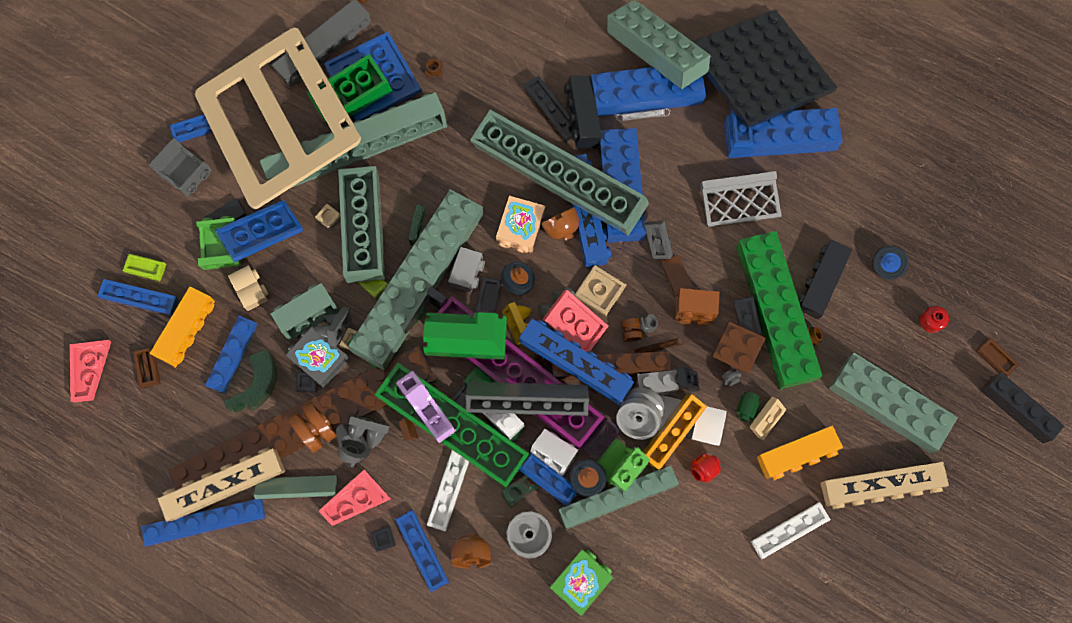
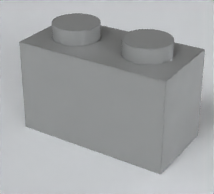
M460 247L448 281L451 288L472 293L473 288H477L479 282L477 275L479 271L483 270L485 264L482 253Z
M677 370L637 374L636 387L647 388L656 392L659 396L677 394L679 391V386L676 382Z

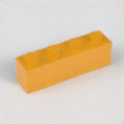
M189 287L150 354L176 368L183 361L187 348L193 344L195 334L203 327L205 317L213 310L215 301L210 296Z
M694 395L684 396L643 450V453L650 459L647 464L653 469H661L707 408Z
M830 426L763 453L757 457V460L765 478L772 477L774 481L784 477L783 472L790 470L791 473L803 469L801 465L805 463L811 466L821 462L820 457L826 455L827 458L838 455V450L843 448L834 427Z

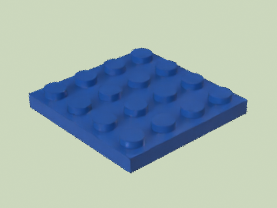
M389 32L324 63L332 77L370 54L387 79L392 92L353 116L355 121L368 119L373 114H379L422 92L421 87Z

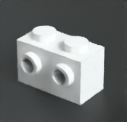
M544 429L532 445L530 454L533 453L563 476L575 460L578 449L571 443L560 439L555 433Z

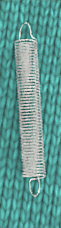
M664 109L621 114L622 117L628 120L633 119V116L641 119L643 116L650 118L654 117L653 115H657L656 117L667 115H663Z

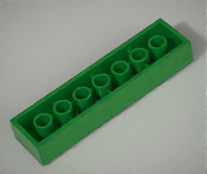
M777 231L740 239L736 249L751 297L754 298L763 337H765L766 347L779 389L817 381L822 377V373Z
M397 363L375 393V396L433 436L396 383L411 372L400 363ZM418 377L455 429V432L442 440L441 443L506 488L529 453L470 412H466V409Z

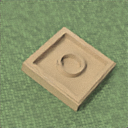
M594 265L575 295L578 300L606 317L625 289L626 284Z

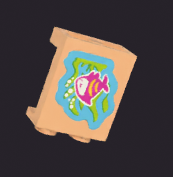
M509 196L496 235V242L504 248L513 247L522 253H532L541 221L545 215V206Z

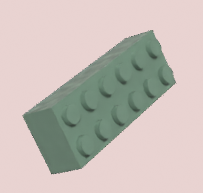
M632 0L608 15L607 32L679 88H685L708 72L710 54L637 0Z
M372 166L340 169L338 173L343 276L347 283L385 280L380 182L377 168Z
M852 353L847 357L828 388L930 454L939 451L958 418L856 353Z

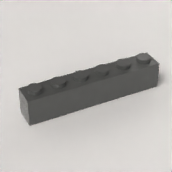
M352 0L308 35L305 41L318 63L326 61L329 55L334 51H338L348 40H352L359 31L367 28L371 22L369 13L357 0ZM302 44L297 47L299 51L305 49ZM288 52L272 64L275 73L289 88L301 80L302 77Z
M468 382L466 412L588 416V385Z

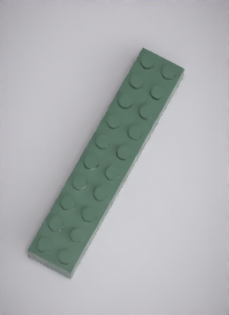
M436 92L425 94L417 100H409L399 107H391L381 114H373L370 118L363 121H355L353 124L361 136L360 143L294 186L447 127L445 113ZM333 132L322 134L314 140L304 141L300 144L306 155H309L333 140L334 134ZM283 152L267 155L264 159L260 160L268 181L289 167Z
M489 110L470 139L478 150L628 236L649 205L646 196L492 110Z
M451 189L449 190L349 344L352 353L378 368L386 370L429 302L427 290L430 286L435 290L438 288L457 258L460 247L465 245L483 217L482 206Z

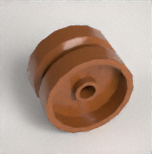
M310 401L302 407L307 420L297 412L287 419L306 446L313 453H316L322 448V442L317 435H320L326 442H330L337 437V434L330 426L331 424L325 415Z

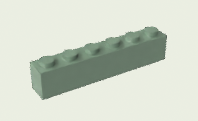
M668 466L635 479L626 491L615 487L563 507L558 512L565 530L672 489L678 486L679 483L672 466Z

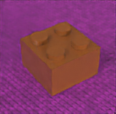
M680 288L675 300L674 321H679L680 324L694 322L700 326L713 324L718 316L719 292Z

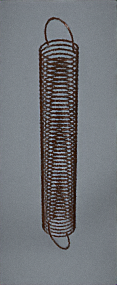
M667 340L652 344V346H644L661 348L640 347L635 349L634 353H648L657 351L653 349L662 350L670 345L678 346L680 344L677 341Z

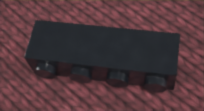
M570 75L567 83L564 84V93L567 94V109L570 110L569 123L573 128L572 140H575L576 148H597L602 135L591 76Z
M832 239L827 245H823L819 253L822 257L820 261L817 260L812 268L815 271L813 277L809 276L805 283L807 290L805 294L801 293L798 299L802 313L817 320L823 316L853 249Z
M1002 372L992 376L980 390L1042 444L1054 440L1065 426Z

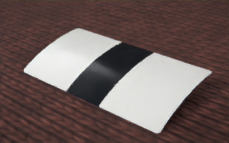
M660 395L664 403L665 412L659 429L681 402L680 399ZM707 406L685 438L719 446L727 411Z

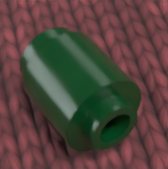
M745 392L741 396L735 413L740 421L749 423V421L755 419L760 404V397L758 395Z

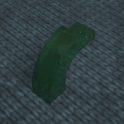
M265 349L249 357L254 369L253 383L245 392L224 401L226 409L231 412H239L245 409L247 405L251 410H255L270 397L277 380V368L269 350Z

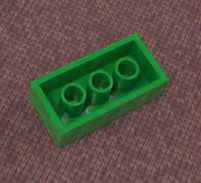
M370 54L328 79L350 118L392 92L387 79ZM323 82L319 85L320 89H323L324 87H326V85ZM308 91V92H307V95L309 96V98H310L311 101L313 102L314 106L316 107V109H317L318 112L320 113L321 117L323 118V120L325 121V123H326L327 126L329 127V125H328V123L326 122V120H325L323 114L321 113L319 107L317 106V104H316L314 98L312 97L310 91Z

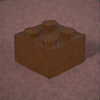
M728 321L712 357L749 374L765 337Z

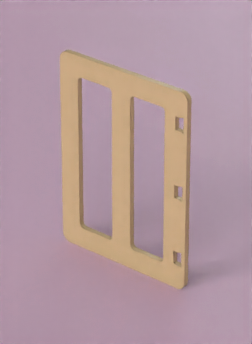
M291 28L199 87L195 92L196 99L248 204L253 209H258L351 150L361 141L359 132L303 35L297 28ZM302 44L305 49L299 51L297 47ZM284 52H288L334 134L333 140L309 155H306L261 71L263 65ZM242 79L246 81L289 163V167L264 184H261L217 98L218 94ZM324 82L326 87L320 89L319 84ZM346 121L349 127L343 129L341 124Z

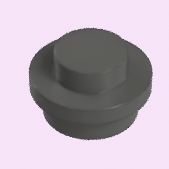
M653 314L642 315L640 318L641 328L647 333L653 332L658 326L657 318Z
M736 369L727 371L722 376L724 379L723 383L730 386L736 385L740 381L741 373L736 371Z

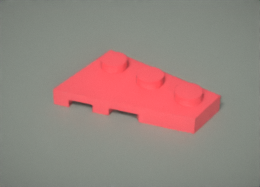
M110 340L70 344L71 402L94 400L111 345Z
M363 470L323 506L319 512L334 526L391 500V498L367 471Z

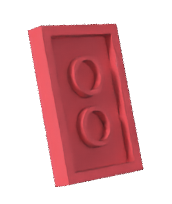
M568 290L563 291L542 319L552 330L562 333L564 339L569 342L571 340L577 342L581 346L580 349L585 352L592 350L608 328L604 321Z

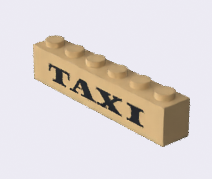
M270 447L258 451L259 455L253 458L251 455L239 460V464L234 466L228 464L221 467V471L216 474L213 472L201 476L202 480L197 482L191 480L182 484L183 488L179 490L173 488L163 492L164 496L158 498L166 521H174L284 473L285 470L277 450H270Z
M943 462L821 482L825 506H832L833 509L844 508L845 503L851 502L852 506L865 504L864 500L870 499L872 503L884 501V497L891 496L892 500L904 498L903 494L910 493L911 497L923 495V491L930 490V493L942 492L943 487L949 486Z

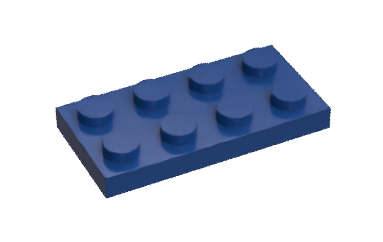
M282 200L218 228L215 232L233 262H236L302 232L303 227L285 200Z

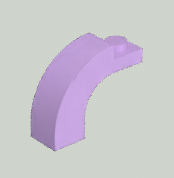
M413 371L396 382L438 443L455 432L451 423Z

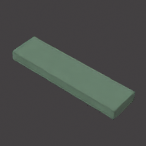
M337 476L270 478L256 484L254 497L255 499L336 496Z

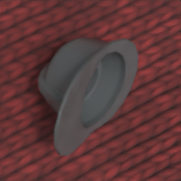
M341 424L337 427L335 431L338 442L337 453L342 461L346 462L349 467H353L369 456L370 450L364 434L358 439L352 440L349 435L348 424Z

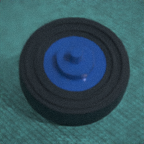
M894 245L880 248L873 257L875 272L880 277L888 280L901 277L909 265L908 256L905 251Z

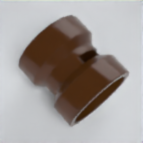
M639 318L621 321V327L624 329L623 341L632 342L642 339V332L639 330Z

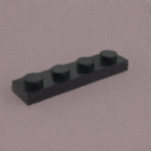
M536 76L524 84L525 91L564 141L568 142L571 140L573 128L569 123L570 115L542 79Z

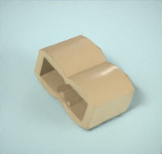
M248 265L228 275L241 303L247 311L268 301L266 295L269 293L264 284L260 286L258 282L260 276L255 268L251 269Z

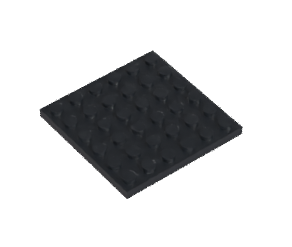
M776 9L693 41V43L710 54L709 70L706 75L747 129L831 94L837 89L836 84Z

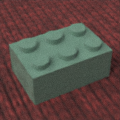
M320 283L309 287L308 291L304 294L294 296L289 303L277 306L274 312L270 314L280 331L291 342L301 336L306 329H310L312 326L316 327L326 321L325 316L339 313V309L323 284Z

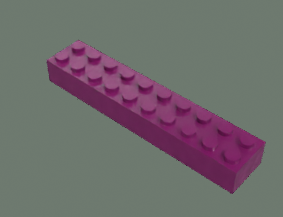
M453 296L438 311L441 314H471V318L474 317V313ZM507 339L505 359L462 357L495 383L563 384ZM589 404L588 416L533 414L568 443H571L578 451L604 420V416Z

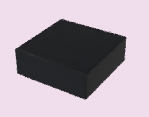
M297 372L296 392H317V382L306 372Z
M391 526L370 532L376 552L396 546Z

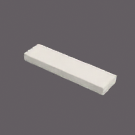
M453 450L451 451L427 522V526L445 532L469 464L467 460Z
M818 502L750 542L760 559H763L826 523L830 518L821 503Z

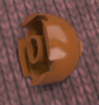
M573 207L541 224L549 237L556 240L563 238L566 241L574 237L573 233L579 227V216Z
M475 533L465 534L452 547V565L464 569H470L469 565L478 564L477 568L487 567L491 564V548L488 542L478 537Z

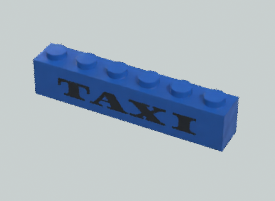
M586 154L574 156L592 166L591 160H587ZM572 204L579 216V227L577 230L585 268L608 264L611 251L610 247H606L605 243L607 232L606 229H602L601 225L604 221Z
M531 319L519 337V343L618 405L622 403L634 383L631 380V376L625 372H617L614 370L615 367L609 362H601L593 352H585L580 349L581 346L573 340L569 342L564 339L562 333L557 330L552 331L548 329L547 324L541 320L535 321Z

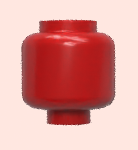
M940 306L929 307L920 316L921 327L929 333L941 331L949 322L947 311Z
M703 453L691 463V474L699 482H710L721 471L720 460L715 455Z

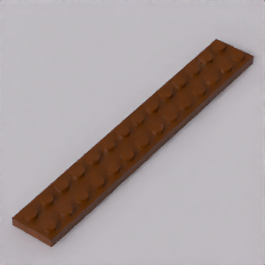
M420 346L393 358L385 371L378 367L377 369L373 368L169 469L177 490L183 488L182 484L194 480V482L202 480L201 476L204 474L220 472V468L225 465L232 464L234 466L239 464V460L251 455L253 458L259 455L258 451L270 447V450H277L281 459L305 447L306 444L295 432L287 418L297 412L307 420L302 407L310 401L325 415L334 431H336L339 425L348 424L350 413L365 417L387 406V404L375 396V393L397 363H400L411 372L413 371L428 384L437 381Z

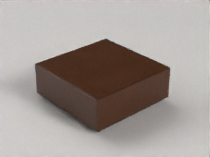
M408 419L399 421L398 424L404 440L413 441L419 438L413 422Z

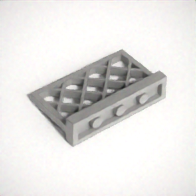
M776 171L702 181L699 187L700 192H702L707 227L781 217L776 185ZM771 185L772 194L770 197L760 192L764 186ZM747 188L756 192L751 200L742 194ZM727 191H733L738 195L733 203L724 197ZM714 193L719 197L715 205L708 201L707 194ZM758 194L767 200L762 208L753 202ZM739 197L748 202L744 210L735 205ZM721 199L730 205L725 213L716 207ZM768 202L775 206V214H768L763 210ZM750 205L759 210L756 216L751 217L745 213ZM732 207L741 213L737 219H732L726 215ZM713 210L722 215L721 219L717 222H711L710 214Z

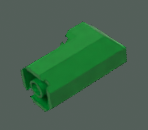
M480 312L474 313L472 318L471 314L427 313L423 337L424 342H427V347H424L425 355L505 359L507 317L503 316L502 319H499L498 314Z

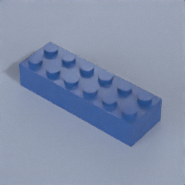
M653 67L591 75L598 117L703 104L706 96L703 76L681 89Z
M837 108L789 111L752 127L753 147L734 148L731 115H727L724 122L728 158L837 151L843 142Z
M637 128L601 130L602 139L599 143L601 172L643 195ZM644 212L629 236L605 223L607 243L644 241L645 239Z

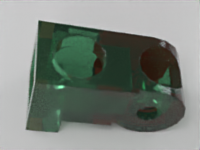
M525 475L503 489L501 495L511 509L540 486Z

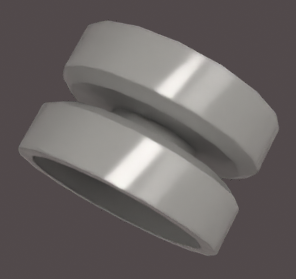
M647 388L630 390L622 401L616 416L620 430L634 439L644 440L655 435L665 412L661 397L656 392Z
M523 512L515 516L510 522L507 529V540L511 549L518 556L536 558L549 548L552 538L551 527L541 514ZM527 531L533 532L531 539L526 538Z

